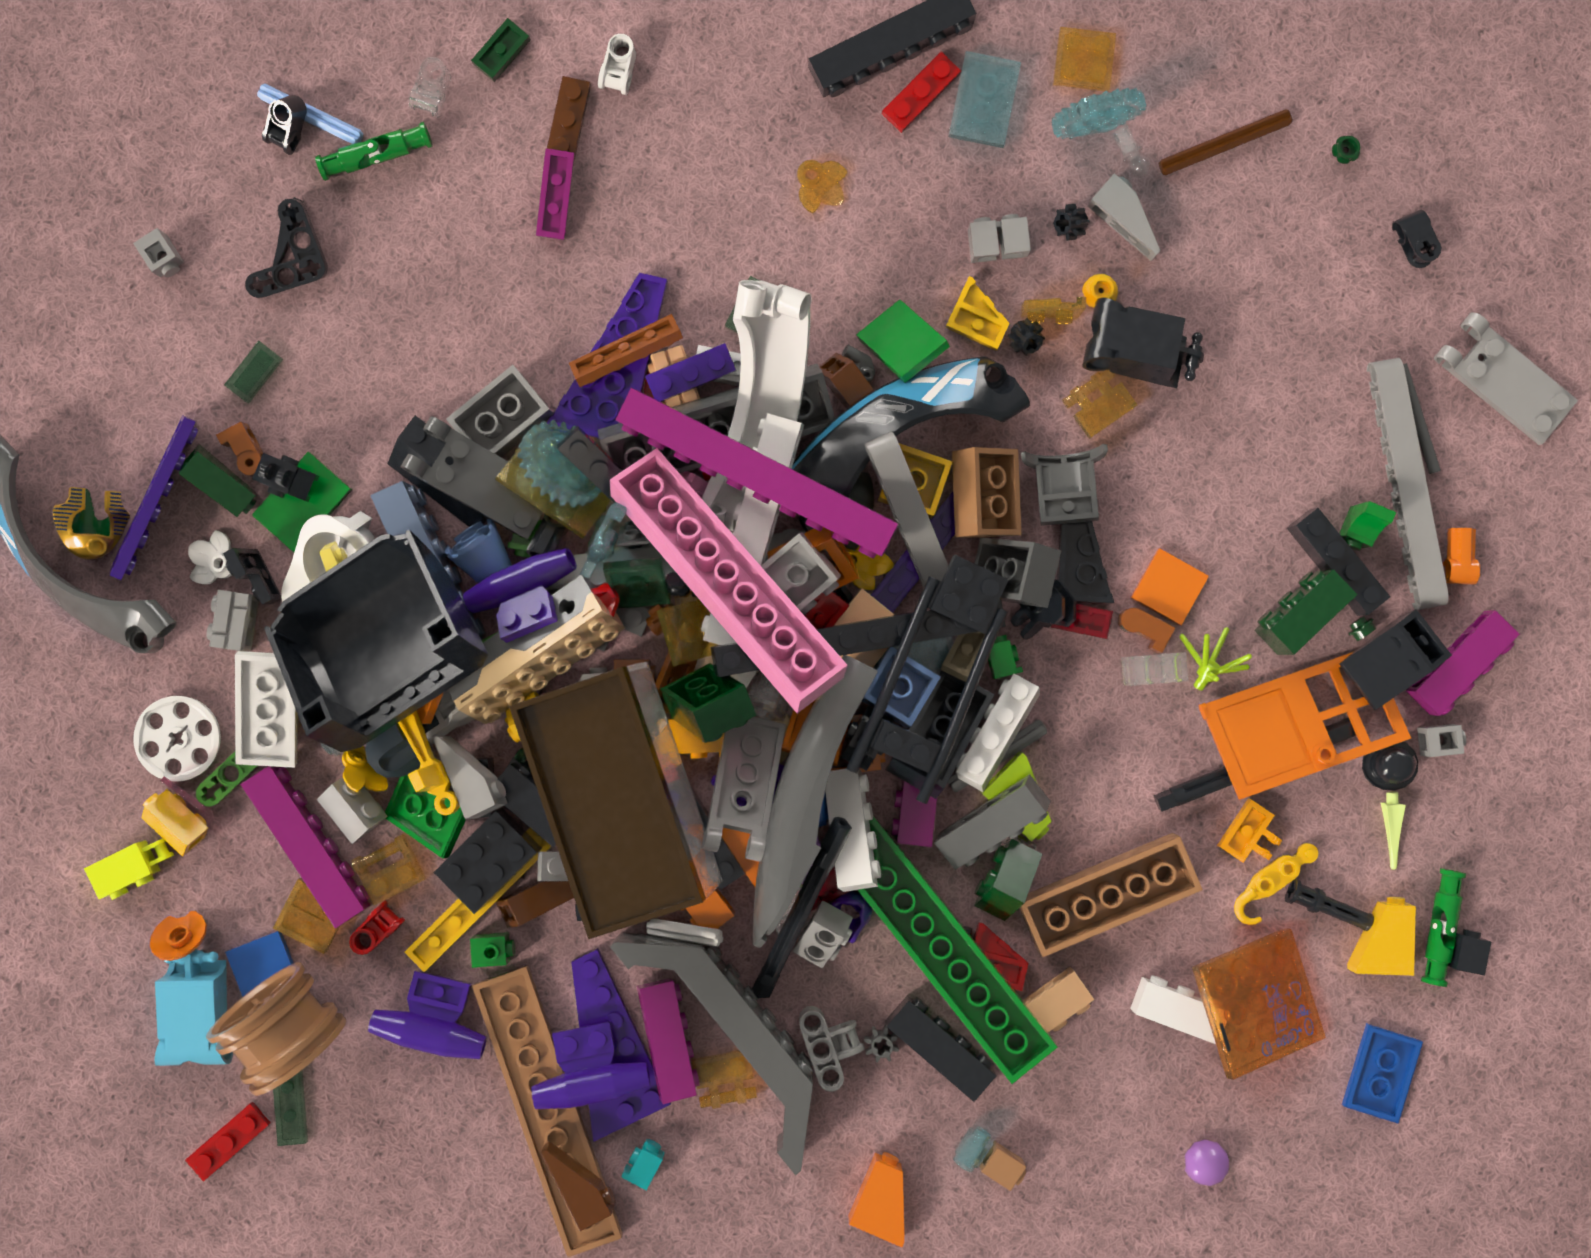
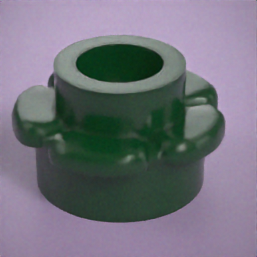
M1341 136L1336 140V144L1332 146V155L1337 157L1339 163L1348 164L1359 157L1360 142L1353 136Z
M1362 616L1349 626L1352 631L1348 633L1349 636L1353 635L1356 641H1359L1377 629L1372 623L1374 619L1370 618L1367 620Z

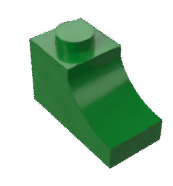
M1371 501L1350 506L1339 534L1353 550L1360 551L1361 548L1373 547L1381 531L1393 522L1396 512Z

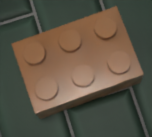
M972 447L952 451L955 537L1001 538L1022 535L1018 449Z

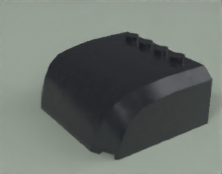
M407 530L406 534L380 535L285 599L277 609L280 614L271 627L266 625L264 628L306 736L340 752L361 748L480 669L488 657L487 650L449 574L430 549L410 530Z

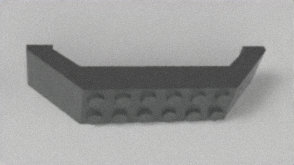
M619 934L610 948L629 970L633 965L674 970L785 1106L783 1132L777 1136V1153L796 1176L802 1169L813 1088L812 1074L814 1072L811 1069L813 1064L804 1052L798 1054L793 1047L795 1041L785 1029L781 1032L775 1025L776 1017L767 1007L763 1010L757 1003L759 998H757L749 985L746 987L742 985L738 979L741 975L731 963L726 965L720 956L723 953L719 947L649 934Z

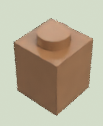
M995 1140L979 1163L983 1174L1009 1191L1013 1189L1015 1184L1019 1185L1026 1175V1165L1023 1159Z

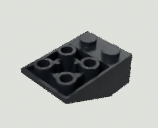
M1415 609L1396 618L1340 662L1339 665L1372 708L1376 710L1434 671L1450 658L1452 654L1418 610Z

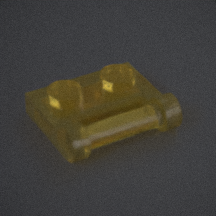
M404 834L395 837L394 842L364 857L357 856L351 860L352 867L359 875L373 905L427 879ZM399 851L402 853L404 859L372 875L370 874L367 867Z

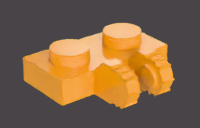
M1248 798L1217 846L1243 863L1252 850L1263 858L1270 860L1273 856L1270 851L1256 843L1261 836H1264L1274 845L1279 846L1282 840L1266 829L1275 815Z

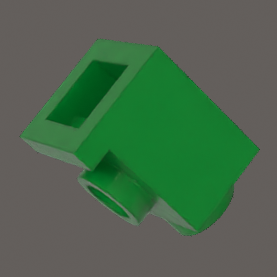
M1007 635L998 636L988 658L992 679L1023 672L1022 666L1016 667L1015 664L1016 661H1019L1015 644H1010V640H1007Z

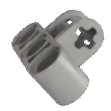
M807 1006L799 1015L800 1029L821 1088L825 1091L833 1092L840 1089L844 1082V1075L839 1060L858 1054L865 1047L859 1041L855 1029L857 1026L855 1020H849L828 1028L823 1012L816 1006ZM809 1015H816L820 1021L816 1026L809 1027L804 1023L805 1018ZM846 1034H848L851 1043H848ZM824 1042L828 1044L829 1049L824 1054L816 1053L813 1048L817 1043ZM832 1069L838 1072L837 1078L833 1081H827L823 1078V1074L827 1070Z

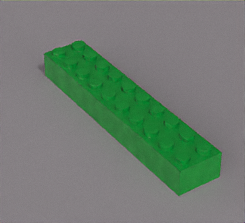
M873 814V820H869L870 831H874L876 835L877 849H873L874 861L878 860L880 864L881 878H877L878 887L858 889V891L1010 1083L1013 1084L1057 1049L1056 1042Z

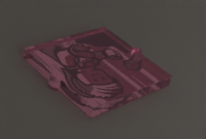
M165 776L160 780L165 786L203 814L207 810L203 804Z

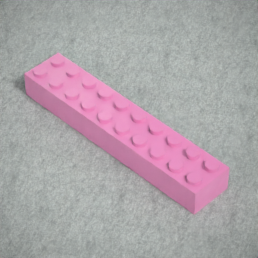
M658 448L610 479L611 497L796 713L800 712L844 678L847 668L844 660Z

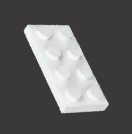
M237 651L235 654L236 764L295 768L297 765L298 714L274 653Z

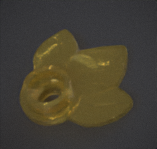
M807 160L799 166L797 171V178L801 184L799 199L804 208L810 213H815L821 202L831 206L843 204L844 195L839 181L847 175V170L840 163L827 161L821 164L815 160ZM812 170L816 172L817 176L811 180L806 177V173Z

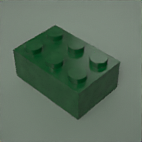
M1334 569L1319 570L1314 574L1312 571L1307 573L1299 580L1298 583L1301 586L1294 593L1289 591L1283 595L1278 601L1280 606L1273 613L1271 611L1266 612L1257 621L1260 625L1254 631L1277 655H1295L1358 595Z
M711 663L660 689L671 717L704 743L720 739L723 733L732 728L744 726L749 719L756 716L745 685L730 675L723 677L715 676L714 666Z

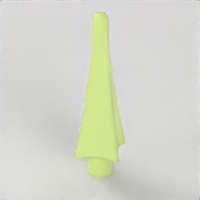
M1388 791L1386 792V802L1381 803L1387 833L1390 867L1395 870L1398 864L1399 840L1406 805L1399 803L1398 792Z

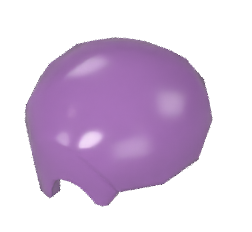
M1205 1139L1195 1142L1185 1154V1171L1195 1183L1207 1186L1215 1185L1222 1182L1228 1173V1155L1217 1142Z

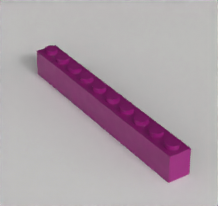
M633 388L630 389L616 418V421L623 424L621 430L635 437L639 433L649 437L647 443L660 450H664L665 446L675 451L673 456L689 464L692 459L702 464L700 467L701 471L713 477H716L717 473L727 477L726 483L741 491L744 486L755 491L752 497L766 504H769L770 500L780 504L779 511L793 518L798 513L807 518L805 524L818 531H822L823 527L833 531L832 538L848 545L849 541L860 545L858 551L873 559L876 554L884 555L899 526V523Z

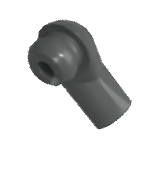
M848 344L843 350L842 356L853 360L866 380L871 382L875 377V369L871 357Z

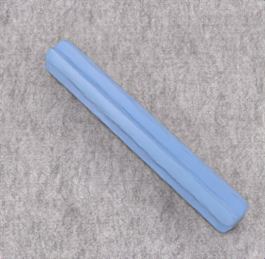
M262 84L257 93L261 100L269 104L289 96L267 84ZM306 104L307 114L304 121L351 144L361 142L363 132L360 129Z

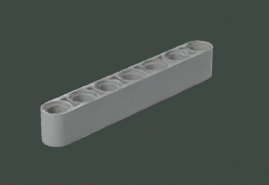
M890 431L864 445L895 521L899 523L898 528L924 588L929 576L942 581L948 564L901 447L894 433Z

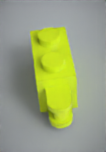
M162 838L148 845L146 840L137 842L84 868L98 899L110 896L114 900L129 893L127 887L135 883L137 887H141L155 880L153 874L161 871L158 864L174 856L173 852H169L165 844L166 841ZM152 849H155L158 856L157 859H155L151 851Z

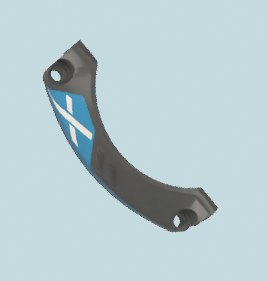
M0 434V534L18 563L50 599L92 630L123 646L131 648L137 653L158 652L163 647L164 636L175 628L177 622L156 600L115 601L84 592L57 575L36 552L25 532L18 511L16 471L19 454ZM145 635L147 636L148 647H145L143 644Z

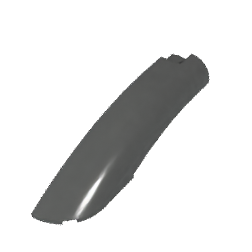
M847 655L842 657L847 664L844 678L819 696L814 702L791 748L773 797L766 833L765 850L762 860L758 863L755 886L753 945L757 948L764 945L768 938L765 935L769 936L779 924L821 849L816 844L820 812L836 752L853 715L878 672L874 668Z

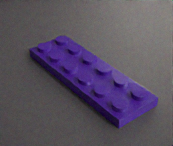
M182 415L111 565L110 576L122 580L124 573L127 575L131 574L137 561V556L133 554L137 547L143 549L149 536V530H146L148 522L155 523L162 508L158 501L161 495L168 496L174 483L173 479L170 478L173 469L179 471L185 460L186 455L182 450L186 443L191 445L196 437L198 429L194 427L196 422L193 419Z

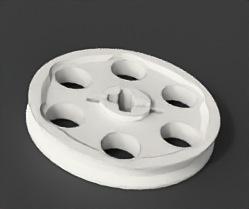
M184 696L165 697L152 703L141 714L134 730V748L139 761L151 774L168 781H185L200 775L212 764L220 747V728L214 714L200 701ZM181 702L186 703L190 708L189 715L186 718H180L176 713V707ZM154 713L160 714L163 718V724L159 729H155L150 725V717ZM202 720H208L212 725V731L207 736L200 734L198 730V725ZM184 731L181 737L184 743H178L173 746L175 738L172 736L173 733L177 734ZM150 741L156 742L159 746V753L155 757H150L146 753L145 748ZM198 748H203L208 753V759L204 764L196 762L194 758V753ZM173 758L178 759L182 767L181 771L176 775L168 770V763Z

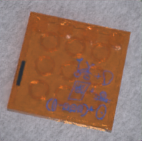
M1285 928L1192 967L1226 1078L1234 1080L1326 1038L1292 929Z

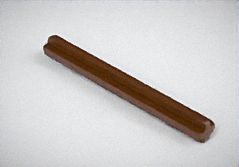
M1287 109L1161 159L1159 169L1163 175H1168L1287 127L1293 122L1291 113Z

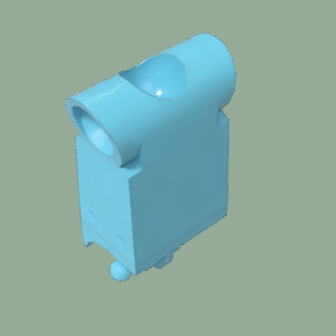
M195 949L192 953L181 959L173 961L164 960L169 964L168 971L162 978L155 981L157 1037L160 1040L155 1052L154 1061L156 1066L182 1065L187 1061L203 1065L231 1063L233 1052L221 1055L216 1051L217 1043L212 1044L206 1039L210 1028L227 1011L226 960H218V953L214 951L204 953L202 950Z

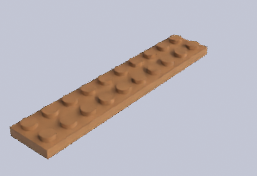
M525 965L475 983L472 988L567 1258L621 1239L623 1233L614 1209L611 1216L579 1231L541 1155L544 1145L552 1142L599 1177L605 1185L579 1108H534L531 1087L565 1072L557 1063L552 1032L529 966Z

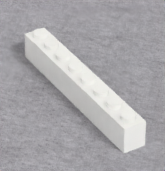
M767 413L766 419L762 418L760 420L757 435L761 436L758 448L753 447V450L792 469L804 424ZM744 486L741 491L745 493L742 504L738 503L736 505L733 520L737 522L734 532L731 533L761 566L766 561L781 505L770 500L769 504H766L752 497L755 491ZM712 613L710 616H705L701 632L705 633L703 640L718 645L736 643Z

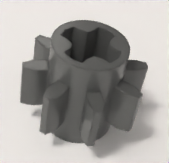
M886 1025L883 1027V1030L879 1031L873 1026L872 1036H864V1041L871 1044V1046L865 1049L866 1055L873 1053L877 1063L880 1061V1058H886L890 1062L892 1051L899 1052V1047L892 1043L897 1040L898 1036L894 1033L889 1035ZM882 1039H885L888 1046L883 1045L882 1049H878L875 1042L880 1043Z

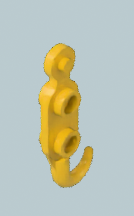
M1310 843L1301 844L1295 855H1282L1258 871L1252 877L1245 891L1235 901L1234 912L1237 918L1247 925L1260 923L1262 921L1261 917L1249 918L1245 915V905L1252 900L1272 896L1296 879L1302 864L1312 863L1318 858L1317 848Z

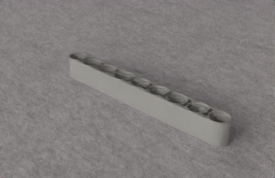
M1400 358L1371 362L1367 365V372H1370L1372 382H1369L1372 400L1375 399L1377 406L1375 415L1377 426L1381 427L1382 437H1380L1383 455L1386 454L1388 462L1385 467L1388 482L1392 483L1393 488L1391 498L1393 508L1397 510L1399 520H1396L1399 538L1402 537L1404 547L1401 549L1404 564L1408 565L1409 570L1407 580L1410 593H1413L1415 601L1412 605L1417 610L1443 606L1448 603V589L1404 365Z

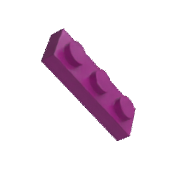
M545 149L536 236L565 240L575 156L573 152Z

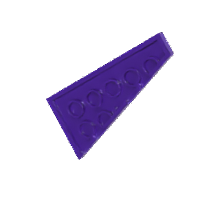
M598 948L571 962L579 1027L610 1021L615 1046L611 1063L647 1062L650 1086L617 1099L589 1104L593 1142L671 1105V1102L662 1104L660 1101L650 1056Z

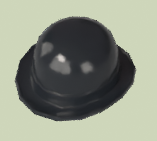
M1400 742L1364 755L1362 770L1365 778L1373 786L1382 790L1395 791L1405 788L1414 780L1418 772L1419 761L1416 752L1408 743Z

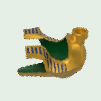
M77 487L69 488V497L66 502L55 505L53 508L56 530L69 552L82 559H97L110 553L120 539L130 518L129 512L124 509L122 504L121 492L105 491L104 511L108 514V517L98 520L94 515V507L92 506L93 503L91 502L92 498L90 497L89 490Z

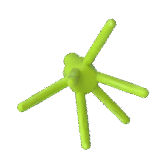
M1228 627L1224 628L1210 659L1209 634L1204 635L1203 659H1201L1186 636L1180 634L1181 641L1199 665L1197 670L1199 676L1193 684L1198 690L1203 691L1208 682H1218L1219 674L1243 671L1250 668L1248 664H1239L1252 658L1251 654H1246L1221 667L1215 662L1228 635Z

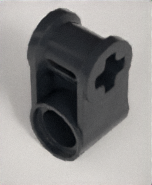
M289 95L273 101L269 106L266 125L262 132V140L267 144L273 143L283 148V151L288 155L294 153L301 140V132L307 114L306 104L299 96Z
M1418 210L1393 221L1392 230H1396L1400 238L1397 241L1401 244L1407 260L1413 267L1425 268L1439 257L1442 250L1441 243L1431 226L1429 216L1424 210Z

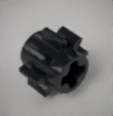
M1076 203L1066 204L1065 209H1057V215L1053 222L1055 230L1058 232L1057 236L1066 235V240L1070 241L1077 240V236L1085 235V229L1090 222L1085 213L1086 209H1077Z
M1028 318L1025 321H1018L1011 328V333L1008 334V337L1012 340L1010 346L1016 353L1021 351L1025 356L1028 353L1031 354L1038 351L1042 346L1043 340H1045V337L1041 334L1043 327L1037 321L1032 323Z

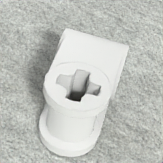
M617 34L610 39L604 63L599 73L598 88L604 89L608 87L621 91L623 95L628 94L636 60V51L629 36ZM620 47L629 48L626 55H616V51Z

